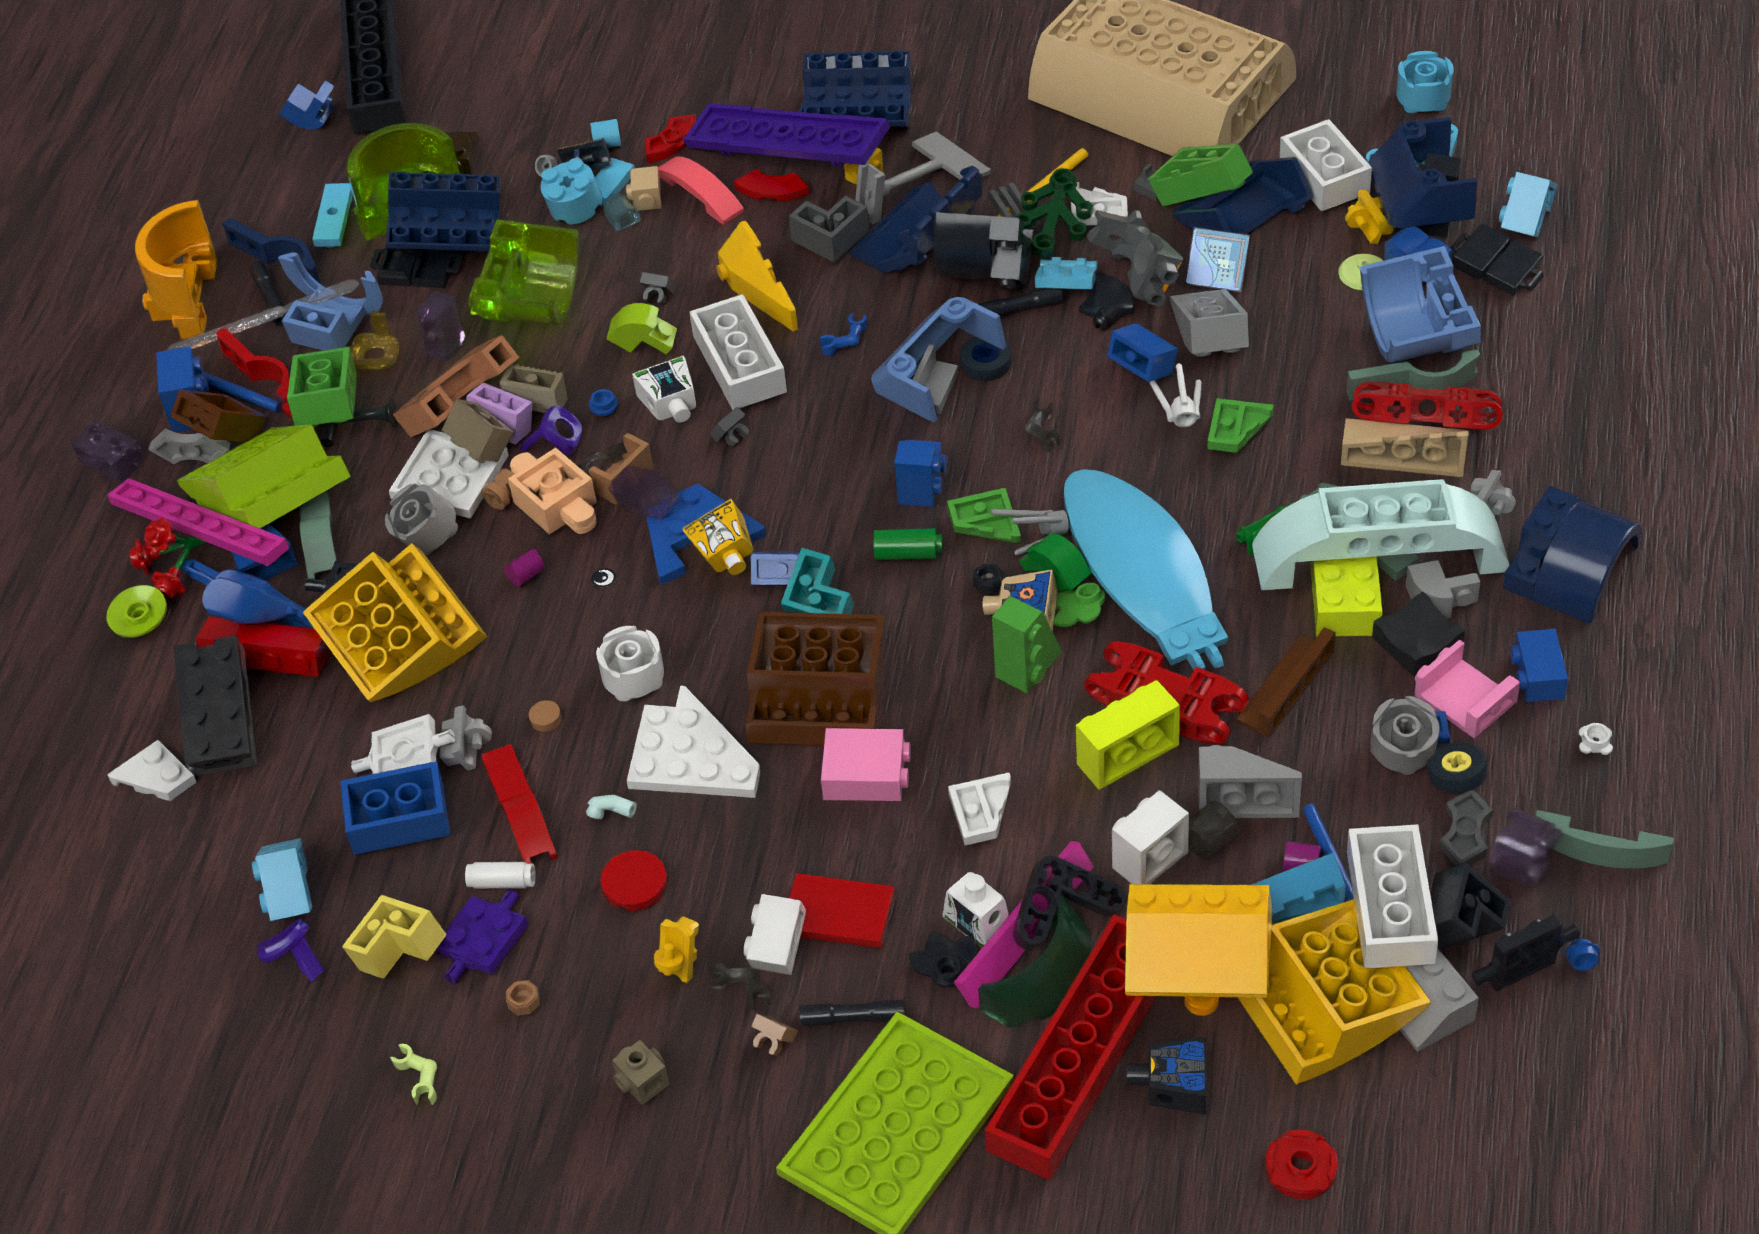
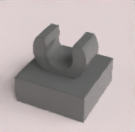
M1149 163L1141 171V176L1134 182V191L1157 201L1158 197L1148 180L1157 170L1153 169L1152 164Z
M642 272L640 283L646 288L643 293V299L650 303L652 295L659 293L657 302L660 305H664L667 301L666 294L674 295L677 284L669 276Z
M736 407L716 424L709 435L716 442H719L725 436L726 443L734 447L739 441L733 435V432L739 433L742 438L746 437L749 433L748 428L744 424L739 423L745 414Z

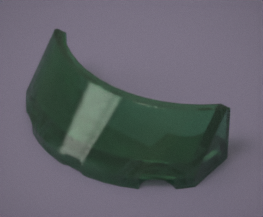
M1060 894L1056 914L1053 916L1050 926L1055 933L1042 955L1021 972L997 982L982 984L978 989L980 1011L1006 1027H1018L1021 1021L1037 1017L1044 1020L1054 1015L1092 952L1091 937L1087 926L1062 894Z

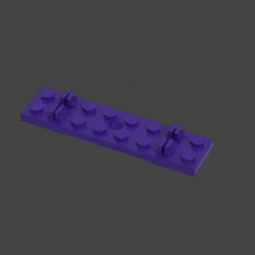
M709 103L683 140L688 148L718 150L722 156H726V154L727 156H732L734 152L830 161L833 167H837V165L838 167H843L845 163L865 165L890 126L887 119L839 116Z

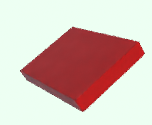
M796 873L789 899L800 900L806 909L801 938L881 948L895 892L894 886Z

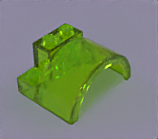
M421 123L395 124L372 132L353 148L347 161V174L356 204L353 210L358 229L367 241L387 233L389 172L423 173V171H430L441 174L460 173L452 139L445 132L436 127Z
M496 219L490 236L491 247L480 278H475L469 295L470 313L480 315L482 319L506 322L509 319L560 325L569 311L575 287L579 251L578 230ZM518 251H521L520 267H518L517 260Z

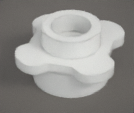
M1591 723L1580 728L1579 735L1582 737V742L1579 745V749L1585 754L1591 752L1602 753L1603 755H1608L1612 752L1613 746L1610 744L1612 731L1600 723Z

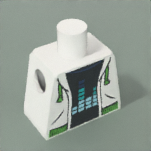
M684 356L632 373L637 397L657 420L673 417L676 422L681 423L689 419L691 415L690 410L696 407V400Z
M968 872L946 892L943 917L966 936H972L974 942L981 948H983L1009 916L1003 896L989 886L982 876L973 872Z

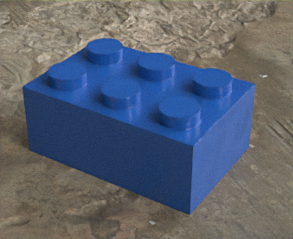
M437 761L340 781L345 830L354 855L451 835L444 784Z

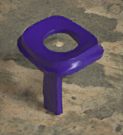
M551 406L547 409L540 428L521 442L520 450L522 452L526 451L541 436H544L564 455H571L579 444L583 431L582 425L564 407ZM557 420L563 421L569 426L572 438H565L558 433L555 426Z
M300 918L282 932L257 945V956L262 962L266 963L279 959L291 950L302 974H306L310 982L325 970L304 937L309 925L307 921H302Z

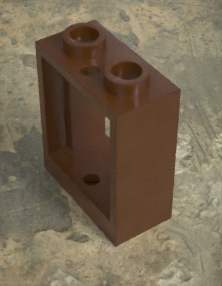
M179 389L170 417L210 439L246 442L261 434L267 416L226 394Z

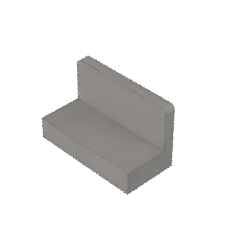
M929 344L912 379L930 389L935 411L938 414L941 413L959 374L958 365L936 361L935 345Z

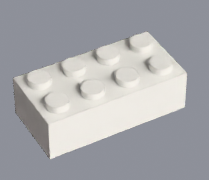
M743 294L689 312L693 337L732 410L736 407L742 408L787 392L784 367Z
M1418 824L1349 829L1347 857L1364 968L1435 964L1438 937Z

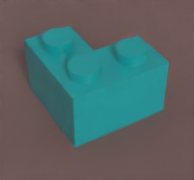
M801 548L781 601L784 612L852 613L854 604L850 593L829 587L835 572L831 556Z

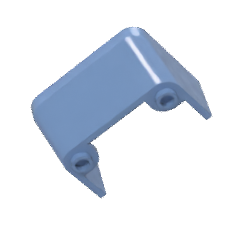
M963 297L949 299L933 311L872 374L871 380L875 392L935 423L938 418L930 389L910 379L916 373L928 345H935L936 352L960 328L1004 350L1007 345L1000 315Z

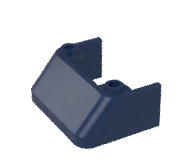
M1450 117L1407 121L1401 124L1370 157L1369 165L1372 167L1371 180L1386 220L1391 226L1406 228L1475 219L1476 178L1447 182L1443 173L1436 169L1419 171L1415 162L1426 160L1427 153L1450 156L1452 121Z

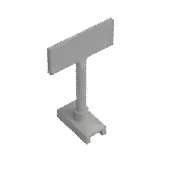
M936 131L912 141V147L931 159L929 162L885 180V174L867 162L865 165H859L855 201L867 206L869 222L874 224L881 221L883 196L889 194V191L940 168L947 170L959 180L962 178L960 171L973 165L979 169L982 178L991 174V169Z

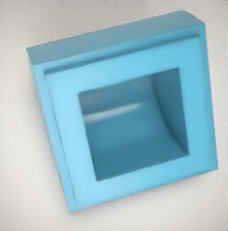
M617 119L590 123L593 140L604 138L607 148L621 146Z

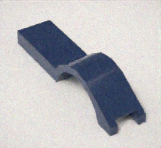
M232 218L223 223L230 245L268 265L279 261L278 257L292 252L298 253L307 272L321 284L307 245L300 239L290 236L269 238Z

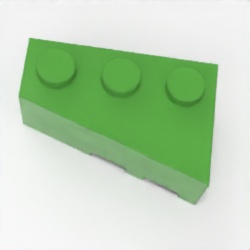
M1239 144L1183 147L1150 176L1148 180L1163 207L1227 190L1238 189L1244 185V180L1253 171Z

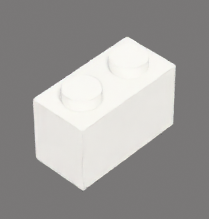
M761 894L760 903L755 904L752 911L751 922L754 924L752 936H747L744 944V956H746L752 968L792 975L806 909L800 900Z

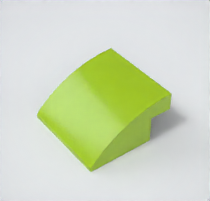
M312 424L272 427L181 477L177 482L200 506L260 529L351 476L341 455H326Z

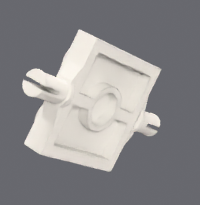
M427 714L372 732V747L368 757L352 761L351 767L355 774L369 769L375 774L435 762L438 747L454 743L455 735L451 729L435 735V720Z

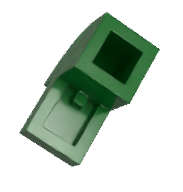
M1050 533L1040 542L1030 546L1027 549L1028 554L1019 560L1024 571L1053 570L1058 591L1073 590L1092 573L1079 550L1068 539L1057 533Z

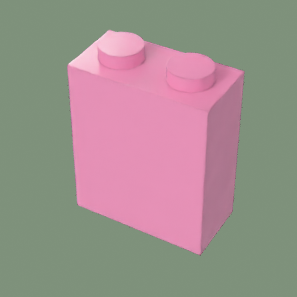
M826 728L821 773L823 800L901 801L902 788H908L909 772L908 768H904V762H910L911 756L910 742L904 741L903 729Z

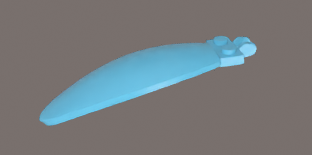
M1086 469L1070 474L1064 485V506L1069 527L1081 555L1105 591L1137 624L1156 638L1170 665L1187 659L1193 670L1196 667L1205 670V664L1199 655L1205 652L1215 669L1224 666L1222 656L1217 647L1227 643L1228 635L1215 613L1212 612L1211 596L1203 566L1194 546L1180 525L1151 497L1119 478L1101 471Z

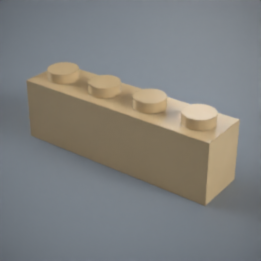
M1346 418L1341 465L1463 477L1468 430Z

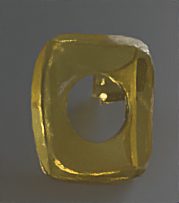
M372 311L370 313V322L375 333H363L355 336L351 346L355 368L359 369L390 368L397 360L399 342L390 332L386 314ZM379 347L385 351L382 358L364 359L365 352L371 348Z

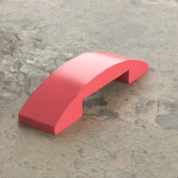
M674 157L658 167L661 179L671 186L676 183L703 202L706 213L722 225L744 213V207L734 194L714 174L700 164L685 157Z

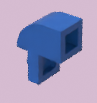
M324 81L317 94H314L298 83L279 115L298 127L308 129L320 128L334 109V106L330 104L333 98L329 96L334 86Z

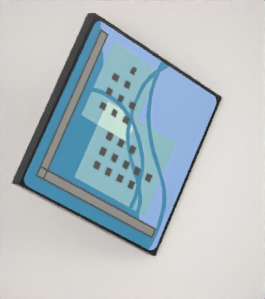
M1194 227L1185 284L1241 292L1251 235Z

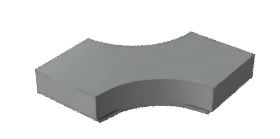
M165 428L151 441L148 450L172 464L190 459L209 463L227 453L231 443L224 440H213L201 433L180 434Z

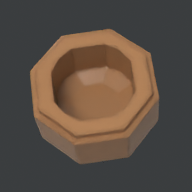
M529 980L514 982L506 990L508 1009L517 1016L531 1014L540 1005L538 987Z

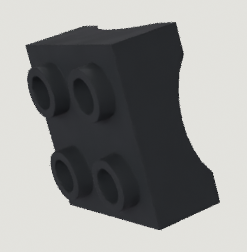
M1424 592L1416 595L1409 603L1395 613L1381 616L1373 622L1372 638L1414 677L1424 665L1429 666L1435 661L1444 648H1450L1458 640L1464 642L1465 630L1459 624L1447 619Z

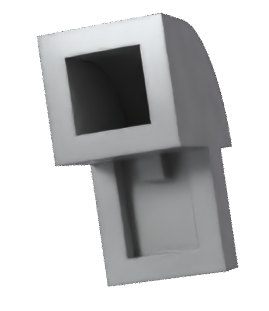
M1436 560L1409 565L1407 567L1406 589L1411 600L1416 595L1424 592L1446 618H1451L1452 607L1478 603L1480 580L1477 573L1445 578L1440 563Z

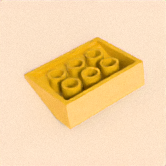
M1129 884L1126 921V996L1267 998L1273 913L1269 885Z

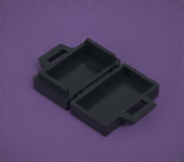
M1482 223L1471 236L1467 235L1468 233H1462L1450 247L1455 252L1452 259V264L1455 268L1476 279H1481L1485 276L1484 281L1511 295H1515L1520 288L1533 291L1544 277L1541 270H1536L1542 262L1543 254L1516 240H1513L1510 244V237ZM1464 239H1465L1466 242H1465V243L1460 247V249H1459L1458 246H1459V245L1464 241ZM1532 274L1535 275L1529 284L1525 283Z
M386 248L376 249L370 262V267L374 270L376 268L379 269L377 273L379 285L410 286L412 282L414 287L445 288L450 273H453V275L458 273L463 254L387 251ZM381 254H384L381 264L378 263Z

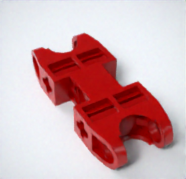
M1368 381L1356 387L1352 403L1356 416L1364 420L1409 424L1410 420L1443 423V427L1493 429L1499 425L1503 417L1502 402L1498 394L1489 390L1445 387V390L1414 388L1412 384ZM1364 388L1372 389V390H1367V391L1360 392V391H1361L1362 389H1364ZM1490 397L1493 398L1496 402L1484 398ZM1371 398L1373 402L1364 403L1360 399ZM1424 399H1430L1435 402L1436 406L1431 411H1424L1420 408L1419 403ZM1394 401H1400V404L1396 405ZM1358 407H1360L1361 409H1365L1366 411H1371V412H1369V413L1361 412V411L1358 409ZM1485 407H1491L1495 409L1492 412L1482 411V409ZM1497 416V418L1492 422L1483 421L1487 419H1492Z
M1120 641L1110 642L1103 652L1106 661L1114 666L1116 671L1111 673L1101 672V674L1091 673L1084 682L1087 693L1098 702L1108 706L1110 703L1119 701L1132 694L1137 688L1157 680L1180 705L1179 734L1195 741L1215 745L1225 743L1231 734L1230 727L1220 720L1217 714L1220 712L1231 713L1232 711L1242 712L1249 703V696L1244 689L1223 676L1198 667L1194 669L1190 678L1164 669L1163 654L1136 644Z

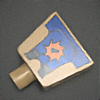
M1053 570L1004 578L1000 595L983 597L984 614H994L1007 598L1012 596L1042 611L1053 631L1058 595Z

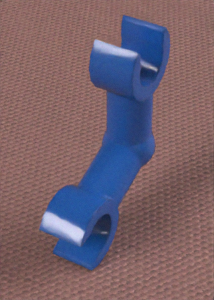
M853 313L849 315L850 331L848 335L836 338L833 335L821 336L819 339L823 355L830 356L835 354L837 349L857 346L860 341L861 332L868 327L866 315L864 314L863 319L859 322L854 321Z

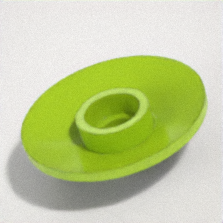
M138 585L128 588L118 594L109 605L107 610L108 625L114 633L122 637L134 638L143 636L154 630L164 619L167 611L166 599L161 591L152 586Z

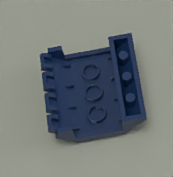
M973 165L960 171L962 175L960 182L944 198H941L930 181L913 187L849 253L852 257L883 273L895 269L899 272L910 264L913 266L919 265L927 258L926 253L934 249L935 212L969 214L975 209L974 203L982 196V174L979 173V169Z

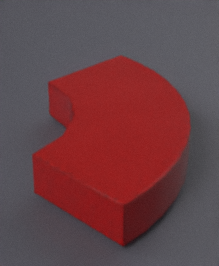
M696 115L671 117L667 127L662 132L645 138L647 163L667 159L684 149L686 144L683 139L697 121Z
M756 169L734 180L736 190L756 200L767 198L777 199V202H784L810 194L809 186L794 172L783 176H771L763 174Z

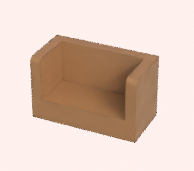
M629 433L623 436L626 452L605 472L595 466L589 469L595 494L615 505L654 468L649 443Z

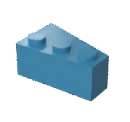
M1334 852L1252 884L1269 885L1273 908L1272 925L1343 903L1345 899L1346 885Z

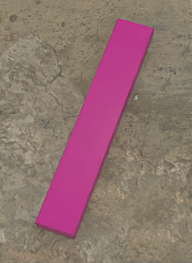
M1071 841L1058 856L1088 871H1091L1094 867L1079 842ZM1052 867L1046 870L1048 875L1046 881L1041 885L1046 886L1047 882L1055 876L1051 873ZM1074 878L1072 880L1073 889L1075 890L1083 880ZM1034 894L1032 898L1033 905L1038 910H1046L1047 901L1045 897L1040 894ZM1059 897L1054 915L1067 899ZM1022 901L954 981L970 1007H980L1026 950L1018 946L1013 937V928ZM1033 919L1032 924L1024 929L1028 931L1029 939L1036 936L1032 933V928L1039 919Z

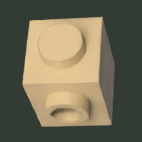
M658 166L630 169L631 184H626L628 201L633 200L634 211L661 209V185Z

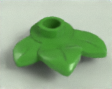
M1085 583L1076 590L1058 593L1056 608L1059 611L1054 618V625L1069 627L1078 621L1087 624L1095 620L1100 615V606L1105 601L1104 591L1095 583Z

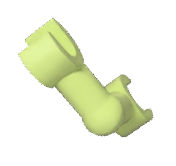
M399 1044L402 1053L407 1056L404 1059L390 1057L394 1066L399 1070L413 1068L420 1071L419 1083L411 1091L412 1097L416 1105H418L420 1095L429 1092L428 1098L431 1105H433L437 1099V1094L433 1088L434 1076L437 1070L436 1062L414 1054L411 1047L407 1044Z

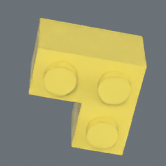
M381 895L342 947L360 971L384 979L403 953L428 961L445 938L446 933L429 910Z

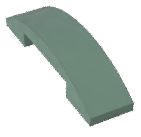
M1540 810L1536 812L1533 836L1550 848L1571 858L1613 868H1648L1669 863L1674 842L1672 837L1639 831L1638 840L1632 841L1569 828L1571 819L1569 816Z

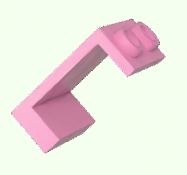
M1458 640L1450 648H1444L1439 653L1437 659L1429 666L1424 665L1417 672L1414 696L1427 702L1436 712L1445 711L1446 718L1475 739L1517 702L1520 682L1511 675L1500 684L1492 681L1462 659L1464 642Z

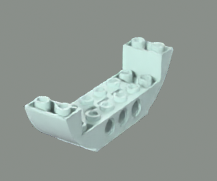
M1444 479L1319 488L1318 493L1300 499L1272 517L1259 531L1252 543L1261 590L1293 588L1295 562L1473 549L1479 574L1504 573L1510 565L1493 512L1477 496L1462 488L1445 484Z

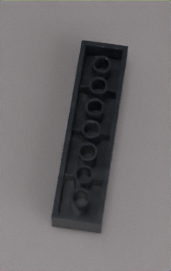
M340 0L347 111L353 133L406 126L396 1Z

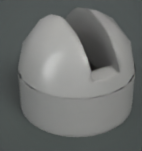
M540 155L535 161L537 174L541 176L542 172L546 170L545 166H549V168L557 166V159L551 155Z

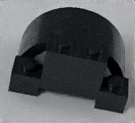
M935 212L934 257L936 269L941 277L996 281L999 286H1003V289L1020 290V286H1028L1031 255H1036L1033 251V238L1038 233L1031 229H1024V221L1020 218Z

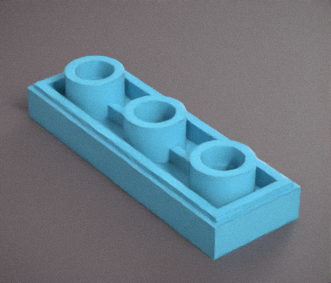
M352 183L325 184L312 238L314 247L325 246L331 248L342 245L354 192Z

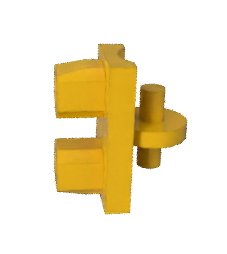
M1366 189L1358 190V201L1355 205L1348 207L1345 221L1351 228H1360L1371 244H1378L1381 236L1391 235L1395 227L1388 224L1385 215H1383L1379 199L1372 198Z
M684 916L676 923L665 919L660 925L659 950L654 954V965L658 971L666 976L675 974L685 983L692 979L693 962L697 959V949L694 947L699 924L696 921Z

